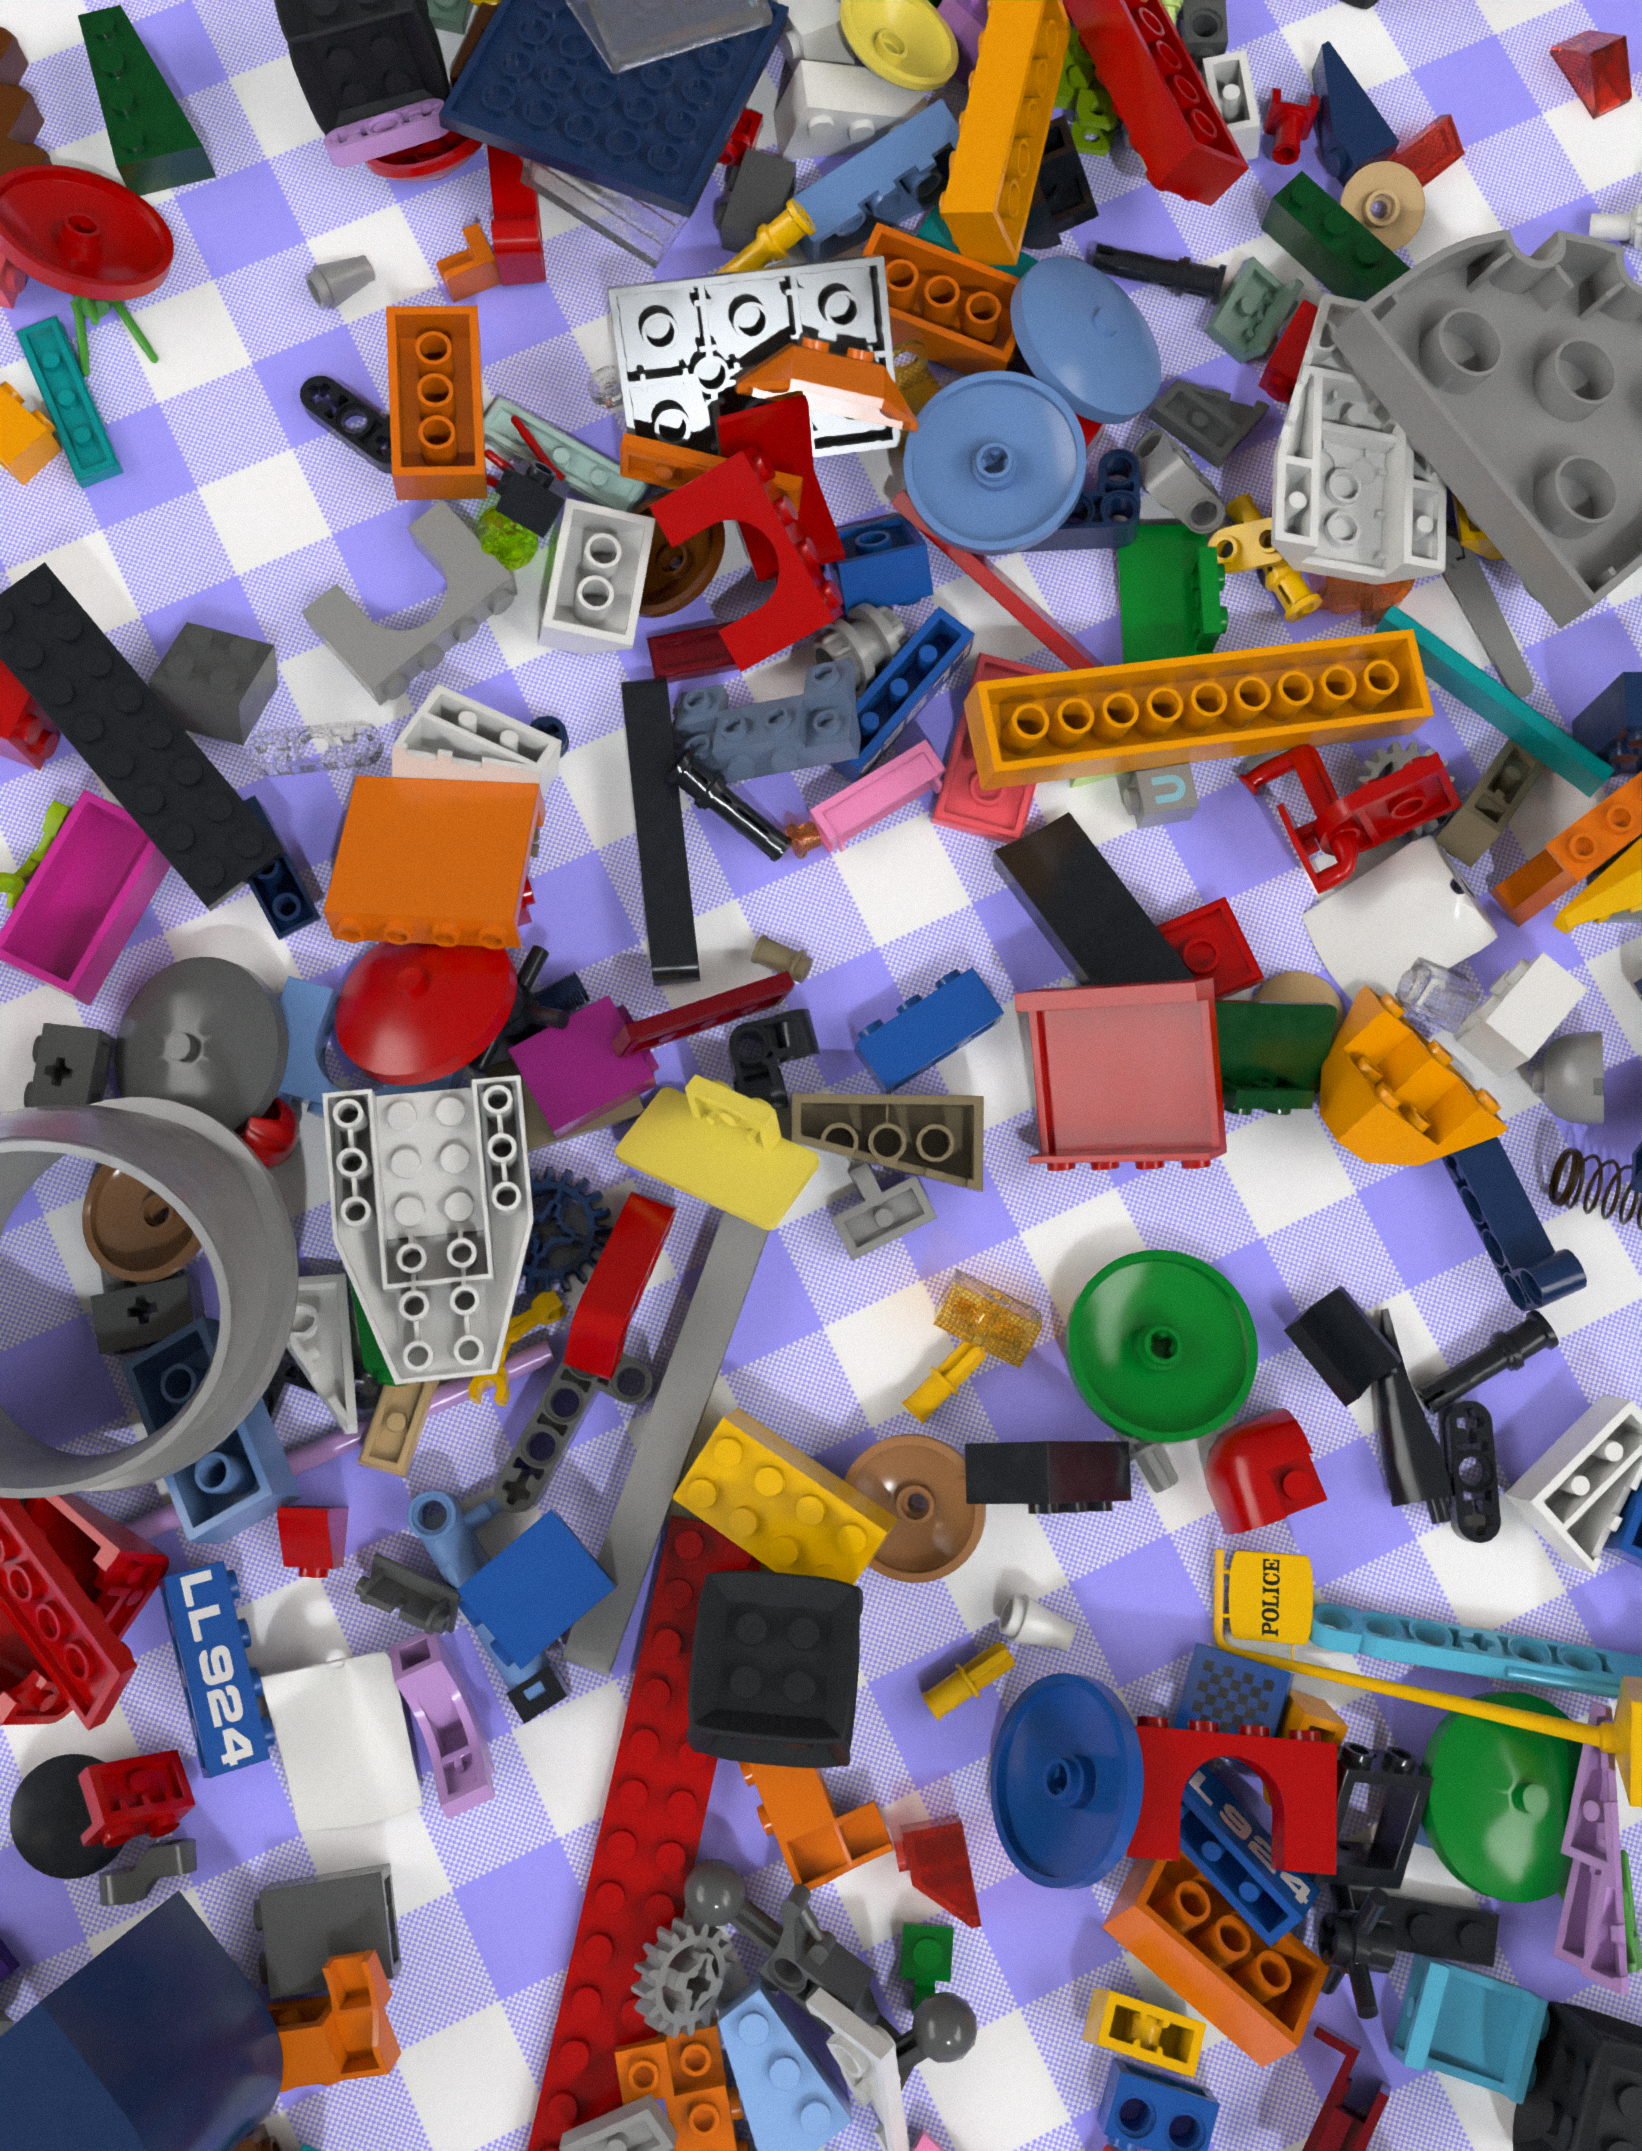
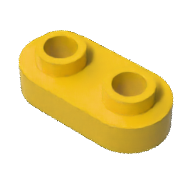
M1272 517L1222 528L1212 535L1207 547H1217L1218 563L1224 564L1226 574H1239L1286 562L1274 546L1267 548L1265 545V538L1271 533ZM1231 542L1233 552L1229 557L1224 558L1222 554L1223 547L1226 543Z

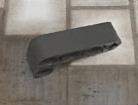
M622 1352L616 1371L611 1381L566 1366L563 1364V1358L496 1481L494 1493L499 1506L505 1511L512 1513L528 1512L534 1509L546 1493L599 1392L602 1391L629 1405L642 1404L651 1397L655 1388V1377L651 1370L642 1362ZM631 1369L640 1370L645 1377L644 1389L636 1396L624 1395L619 1385L621 1376L624 1372ZM563 1390H573L579 1398L578 1409L569 1417H561L554 1408L555 1398ZM546 1432L555 1441V1451L549 1459L540 1461L533 1456L531 1443L536 1435ZM523 1460L531 1467L544 1469L541 1478L537 1474L529 1476L525 1489L531 1493L528 1499H518L514 1503L512 1501L514 1492L508 1489L510 1482H520L523 1480L528 1470L519 1468L520 1461Z

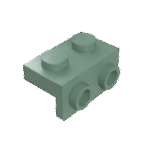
M1252 256L1242 262L1203 331L1240 364L1257 356L1260 358L1264 357L1276 345L1279 338L1276 333L1282 323L1296 310L1298 306L1296 298L1304 283L1296 278L1283 284Z

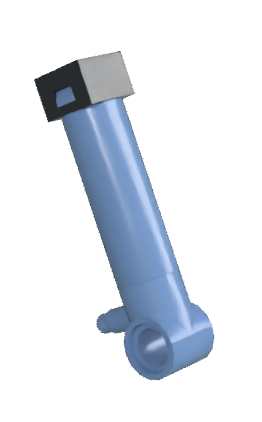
M428 1490L418 1494L411 1501L407 1509V1522L411 1531L421 1539L446 1584L457 1590L491 1561L474 1531L494 1519L504 1509L499 1506L494 1497L463 1514L461 1503L454 1494L445 1490ZM432 1501L442 1503L447 1512L445 1523L438 1529L429 1527L424 1519V1511ZM469 1621L507 1686L509 1692L506 1694L524 1724L560 1702L572 1692L556 1663H551L544 1650L523 1669H520L515 1662L510 1667H507L491 1648L490 1643L495 1637L482 1623L476 1628Z

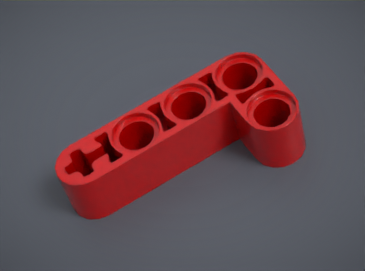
M487 144L494 220H491V232L502 286L546 282L535 162Z
M633 1191L630 1193L575 1311L564 1356V1365L611 1381L624 1348L628 1327L667 1241L674 1222L677 1206Z

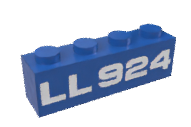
M939 606L857 700L856 709L861 734L859 758L829 765L851 783H855L866 776L970 655L975 633Z
M223 1560L158 1580L203 1778H213L271 1759L268 1747L275 1745V1738L269 1717L261 1718L256 1698L263 1696V1687L257 1667L249 1668L245 1649L252 1645L251 1635L246 1619L237 1618L233 1600L240 1598V1590L235 1571L233 1569L226 1571Z
M1203 1763L1192 1773L1183 1790L1180 1818V1849L1267 1945L1271 1947L1304 1919L1322 1890L1305 1872L1271 1869L1272 1836Z

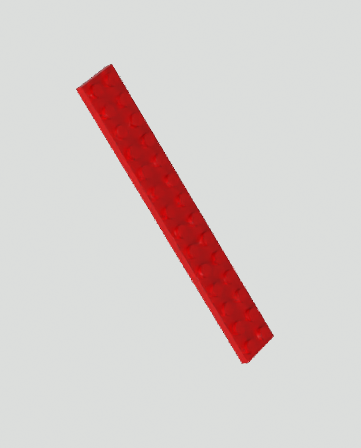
M671 1515L527 2151H560L559 2146L562 2133L622 2107L623 2102L614 2054L615 2048L658 2036V2031L645 2024V2016L634 2008L641 1996L633 1993L631 1986L640 1981L642 1976L641 1973L634 1969L635 1963L646 1961L648 1955L645 1953L643 1945L646 1942L655 1946L659 1941L657 1929L660 1926L672 1931L673 1919L678 1917L683 1920L686 1907L683 1898L684 1885L689 1872L695 1866L718 1761L716 1757L694 1752L688 1743L686 1735L689 1726L688 1688L698 1604L707 1573L730 1570L759 1571L761 1563L706 1522Z

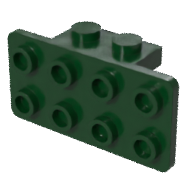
M1215 1000L1224 1110L1238 1115H1251L1253 1109H1263L1272 1114L1290 1115L1291 1109H1312L1314 1095L1320 1092L1321 1067L1330 1051L1337 1017L1336 1007L1329 1003Z

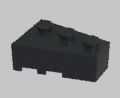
M1034 1441L965 1444L967 1504H1028V1514L1113 1511V1501H1132L1129 1441Z

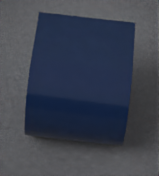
M179 1890L41 2000L0 2037V2151H234L268 2116L278 2098L283 2077L282 2049L275 2023L257 1991Z

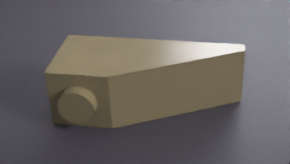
M1509 738L1461 801L1462 806L1453 811L1434 840L1450 856L1459 859L1471 868L1502 834L1546 765Z

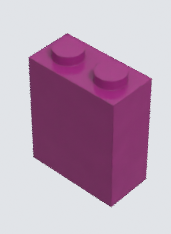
M609 995L569 1016V1023L565 1029L548 1027L508 1049L557 1140L657 1086L652 1072L660 1068L650 1050L624 1059L617 1057L611 1043L624 1025L634 1021L625 1005L621 1004L615 1007Z

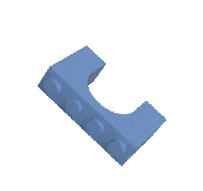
M288 976L279 1000L288 1029V1060L283 1081L275 1098L282 1099L289 1106L291 1100L309 1105L307 1108L308 1113L324 1118L322 1093L344 1091L333 1084L325 1064L326 1047L335 1023L339 995L334 989ZM466 1066L450 1075L428 1083L417 1085L390 1084L374 1093L376 1096L458 1089Z

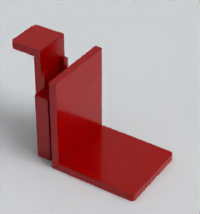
M799 395L718 417L716 423L721 457L728 459L738 452L754 446L758 453L763 452L767 456L775 471L803 477L798 520L795 523L803 538H810L816 546L821 558L818 566L845 559L843 546L814 471L809 403L806 396ZM736 520L757 582L775 578L777 583L779 563L772 543L757 527Z

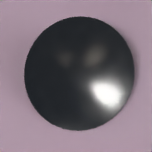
M64 1754L39 1764L23 1779L16 1790L11 1804L10 1830L17 1850L34 1869L45 1875L60 1879L82 1878L103 1869L123 1849L125 1843L112 1848H104L103 1843L83 1847L80 1838L92 1825V1821L78 1775L87 1766L106 1762L85 1754Z

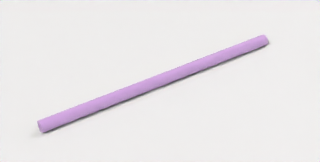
M548 1339L507 1356L504 1367L508 1371L510 1382L557 1360ZM473 1377L457 1378L438 1386L431 1401L428 1417L469 1400L468 1387ZM489 1386L483 1391V1393L492 1390L496 1387ZM373 1415L357 1422L358 1433L344 1434L342 1429L285 1453L293 1475H298L362 1447ZM174 1503L123 1524L124 1527L146 1541L182 1525Z

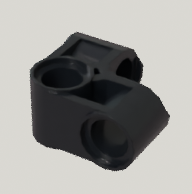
M809 1009L790 1010L770 1018L745 1022L738 1025L732 1031L729 1039L728 1057L733 1073L735 1092L751 1099H763L775 1110L788 1108L785 1084L778 1066L785 1062L806 1058L814 1054L821 1055ZM752 1038L761 1044L762 1052L755 1057H745L738 1052L736 1046L741 1040Z

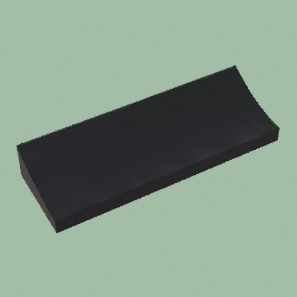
M1069 812L1043 828L994 850L993 868L1081 986L1195 979Z

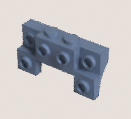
M851 658L807 666L804 694L728 709L729 694L723 684L681 692L676 728L683 738L681 753L690 747L695 751L694 757L714 774L718 772L723 774L725 780L728 781L727 783L859 758L861 734L855 696L856 668Z

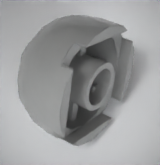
M1602 1031L1571 1033L1554 1040L1545 1050L1543 1065H1533L1534 1093H1544L1547 1108L1556 1117L1567 1122L1604 1124Z

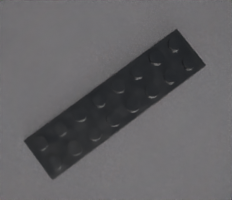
M45 562L0 594V659L210 912L286 855L282 846Z

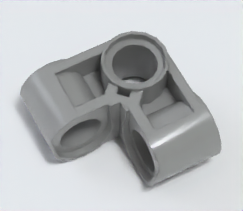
M1154 427L1143 434L1134 446L1132 453L1138 459L1139 472L1142 476L1141 481L1148 493L1163 508L1169 509L1191 531L1206 534L1217 529L1224 520L1225 507L1212 482L1200 472L1192 462L1189 454L1161 427ZM1207 501L1201 507L1195 508V506L1199 503Z

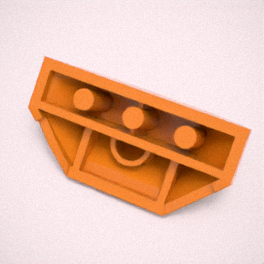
M803 337L801 345L787 344L736 380L735 391L738 394L775 402L805 395L809 403V409L917 433L918 421L885 366L873 361L875 353L871 351L848 347L847 354L843 355L830 352V342Z

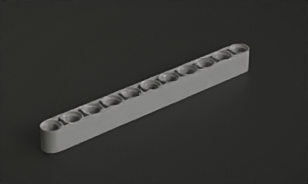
M724 1211L597 1558V1561L618 1586L573 1624L563 1651L562 1660L609 1676L670 1510L673 1501L672 1497L679 1485L770 1230H764Z

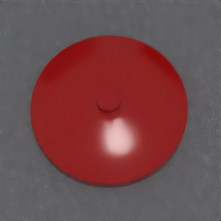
M53 164L23 166L13 169L0 177V252L27 275L62 292L84 298L107 301L129 300L142 297L155 291L167 279L174 254V242L170 230L159 213L150 204L125 186L90 171Z
M380 941L354 967L339 995L335 1013V1028L342 1049L363 1073L387 1084L417 1085L454 1073L478 1057L494 1041L506 1024L517 993V972L513 959L505 947L501 949L467 945L443 947L437 944L424 943L397 945Z

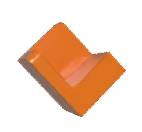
M478 223L462 229L467 247L466 250L439 260L436 263L438 272L453 303L501 284L496 259Z

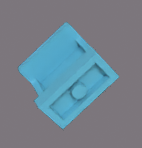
M1415 1954L1390 2052L1405 2066L1423 2072L1426 2067L1499 2092L1510 2101L1522 2105L1526 2092L1532 2090L1536 2081L1537 2066L1534 2059L1539 2040L1541 2041L1545 2038L1549 2028L1548 2002L1530 1989L1436 1957Z

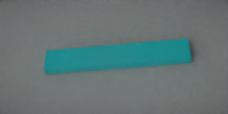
M1392 605L1382 617L1374 634L1414 629L1424 674L1589 798L1615 771L1613 767L1396 606Z

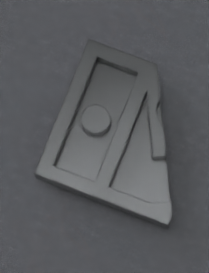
M1176 380L1152 407L1148 418L1219 469L1263 419L1270 406L1259 400L1256 401L1253 407L1230 401L1231 393L1216 389L1205 390L1197 384Z

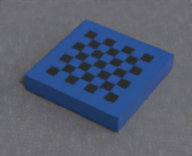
M1196 1642L1173 1729L1188 1730V1720L1219 1723V1733L1238 1734L1239 1725L1270 1727V1737L1278 1738L1295 1674ZM1220 1756L1230 1761L1245 1765L1244 1763L1236 1759Z

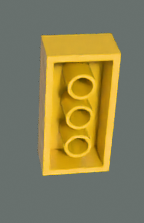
M739 1407L721 1419L672 1497L676 1502L776 1573L824 1577L854 1586L899 1520Z

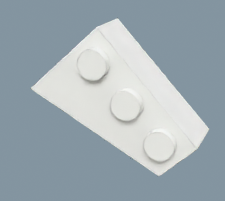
M800 60L774 113L779 158L793 160L860 153L926 109L925 91H912L892 85L866 67Z

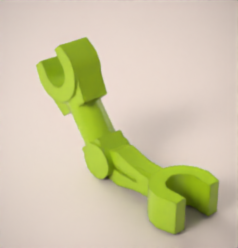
M53 800L47 810L42 828L44 834L36 851L33 850L27 861L14 874L0 872V893H7L6 907L10 909L15 908L25 891V886L29 884L73 808Z

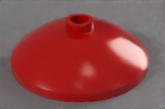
M449 131L438 139L369 160L365 163L372 172L389 180L403 182L436 181L447 177L461 168L481 148L483 142Z

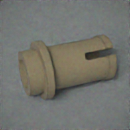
M763 935L755 945L751 962L758 963L779 974L789 971L793 982L796 981L802 984L810 972L813 958L807 956V950L801 949L798 952Z

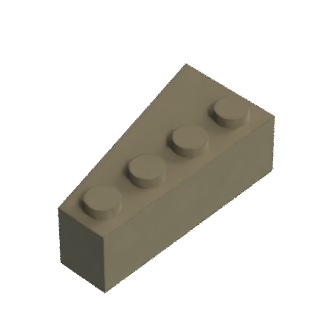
M792 1093L791 1142L961 1188L983 1192L984 1096Z

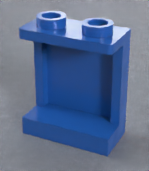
M551 1509L456 1590L463 1598L457 1605L476 1628L483 1623L495 1637L490 1646L507 1667H510L515 1662L520 1669H523L618 1585L555 1509Z

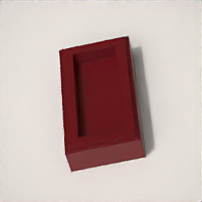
M735 621L647 638L654 677H667V683L739 670L718 632Z

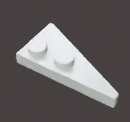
M346 1273L299 1277L295 1318L286 1348L344 1434L358 1433Z
M819 1987L806 2001L807 2008L810 2014L821 2018L831 2026L834 2034L827 2040L826 2044L832 2056L840 2065L841 2073L858 2105L865 2108L871 2102L881 2122L873 2131L876 2140L883 2151H910L900 2084L901 2078L898 2071L894 2040L882 2027L878 2025L871 2027Z

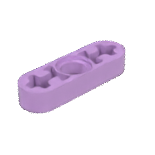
M437 98L426 99L332 130L323 140L332 164L339 168L354 166L446 135L450 130L440 127L439 112L444 105V101Z

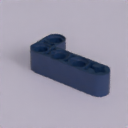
M1113 449L1105 453L1099 461L1097 490L1082 491L1074 510L1068 517L1079 518L1083 522L1075 525L1064 522L1048 538L1035 546L1019 552L1121 548L1131 544L1138 534L1141 509L1139 463L1135 455L1126 449ZM1114 475H1121L1127 479L1123 481H1113L1109 477ZM1119 515L1128 518V520L1120 523L1110 518Z
M1498 1137L1441 1157L1508 1295L1517 1308L1521 1311L1542 1308L1587 1286L1586 1274L1574 1253L1565 1248L1557 1251L1554 1250Z

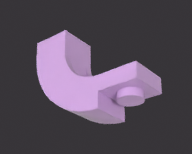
M423 1631L389 1647L394 1683L411 1708L425 1739L433 1766L440 1807L448 1820L495 1798L491 1775L496 1772L482 1725L461 1674L439 1633L434 1632L432 1635H429Z

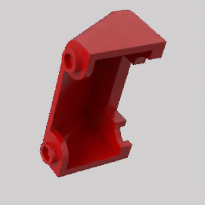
M73 1493L52 1497L26 1498L23 1504L24 1509L34 1523L42 1527L46 1532L52 1548L63 1563L68 1564L72 1568L78 1584L91 1602L96 1603L101 1608L105 1621L121 1641L159 1585L158 1580L165 1576L170 1563L169 1558L156 1546ZM0 1607V1724L35 1725L56 1723L73 1709Z

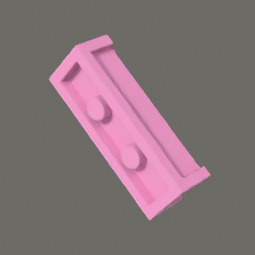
M925 739L810 809L809 825L828 853L835 850L836 847L840 852H843L846 849V841L931 789L936 794L939 793L943 782L941 774L946 771V768Z

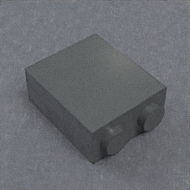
M390 1863L271 1882L259 1891V1899L255 1900L253 1909L255 1927L257 1931H263L265 1952H261L259 1957V1974L262 1984H268L270 1999L328 1990L322 1968L330 1956L376 1949L387 1980L393 1979L402 1968Z

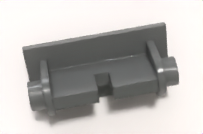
M379 1553L374 1554L370 1578L363 1575L355 1586L354 1593L360 1596L361 1603L370 1604L389 1614L397 1607L401 1609L399 1613L400 1619L423 1629L429 1635H432L434 1632L443 1634L445 1630L450 1633L454 1631L459 1608L457 1604L460 1603L461 1598L456 1589Z

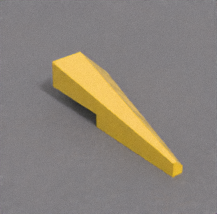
M1642 837L1564 907L1552 925L1562 933L1567 934L1572 932L1575 926L1592 920L1599 924L1607 921L1614 913L1624 910L1633 913L1642 910Z

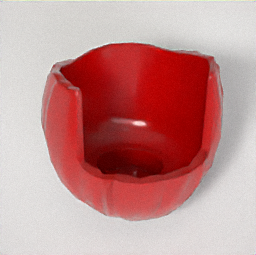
M275 1098L261 1118L249 1117L247 1128L240 1137L256 1153L268 1170L273 1169L287 1161L296 1148L300 1134L298 1117L289 1104L280 1098Z

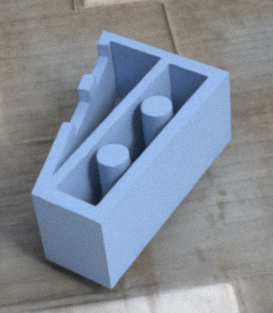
M758 1976L723 2004L722 2010H719L718 2024L757 2151H817L852 2122L850 2102L775 1995L763 1985L761 1976Z

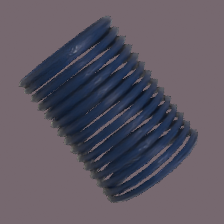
M574 971L573 974L570 973V976H564L561 980L558 979L555 983L553 982L549 986L541 988V991L538 990V993L534 992L540 1006L559 1010L564 1009L567 1013L568 1011L571 1012V1009L574 1011V1008L577 1009L580 1005L582 1006L590 1002L586 990Z

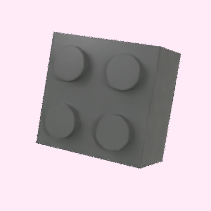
M186 622L149 679V688L184 730L243 746L278 687L275 645Z

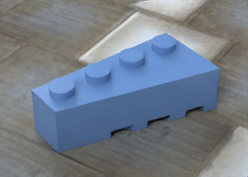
M942 98L792 197L806 210L817 229L812 236L806 234L797 241L808 262L828 260L868 240L877 222L893 227L939 204L941 193L946 191L950 177V154L952 151H956L959 139V124Z

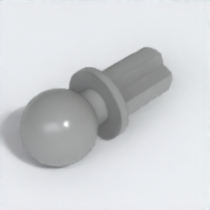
M1114 1430L1115 1435L1120 1441H1129V1445H1133L1136 1452L1130 1455V1461L1136 1460L1155 1493L1163 1492L1179 1481V1477L1163 1451L1161 1444L1134 1440Z

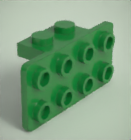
M1185 524L1139 525L1135 540L1128 546L1116 548L1122 663L1128 664L1213 653L1221 634L1226 633L1228 627L1227 607L1220 606L1219 592L1223 591L1225 586V566L1223 563H1218L1217 547H1207L1206 534L1195 533Z

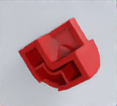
M1276 1408L1232 1425L1218 1434L1217 1439L1209 1449L1206 1467L1203 1471L1207 1490L1225 1534H1238L1257 1529L1328 1500L1309 1455L1313 1451L1306 1435L1295 1417L1285 1408Z

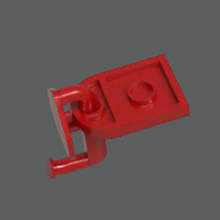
M1309 744L1298 745L1259 764L1245 775H1238V779L1252 795L1256 796L1258 795V789L1265 784L1296 770L1317 819L1299 827L1284 803L1277 805L1288 835L1318 894L1339 886L1350 878L1356 868L1358 853L1374 848L1462 806L1438 752L1429 756L1416 757L1408 761L1402 769L1383 778L1370 779L1364 782L1358 790L1340 799L1318 751ZM1320 848L1325 854L1335 856L1337 861L1336 864L1319 871L1312 855L1320 851Z

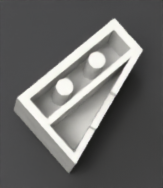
M771 0L789 7L787 24L777 43L793 74L800 60L855 66L854 51L845 37L841 24L840 3L838 0Z
M437 683L392 745V777L539 783L543 798L558 775L562 741Z
M1602 1395L1504 1494L1569 1566L1596 1574L1602 1562L1598 1558L1610 1532H1616L1623 1519L1619 1517V1514L1631 1490L1637 1491L1642 1480V1411L1631 1399Z

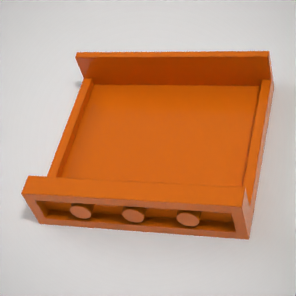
M1642 771L1544 846L1545 849L1489 892L1518 927L1642 834Z
M356 776L323 910L333 938L351 943L382 941L397 945L424 943L437 944L443 947L467 945L484 946L489 949H501L504 947L521 948L522 940L518 929V919L535 828L543 827L546 814L539 783Z

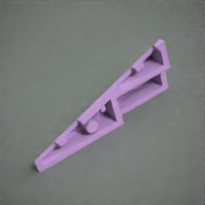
M1592 1702L1587 1724L1599 1726L1601 1721L1613 1722L1612 1708L1610 1706ZM1583 1743L1560 1852L1573 1858L1553 1956L1580 1968V1975L1618 1994L1629 1995L1615 1754L1602 1753L1599 1747Z

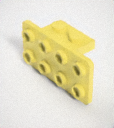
M695 1074L685 1087L686 1094L671 1087H664L659 1090L616 1146L615 1153L617 1159L634 1169L764 1230L775 1229L818 1169L820 1162L817 1153L781 1136L776 1110L769 1103L760 1098L751 1099L739 1094L722 1081H710Z

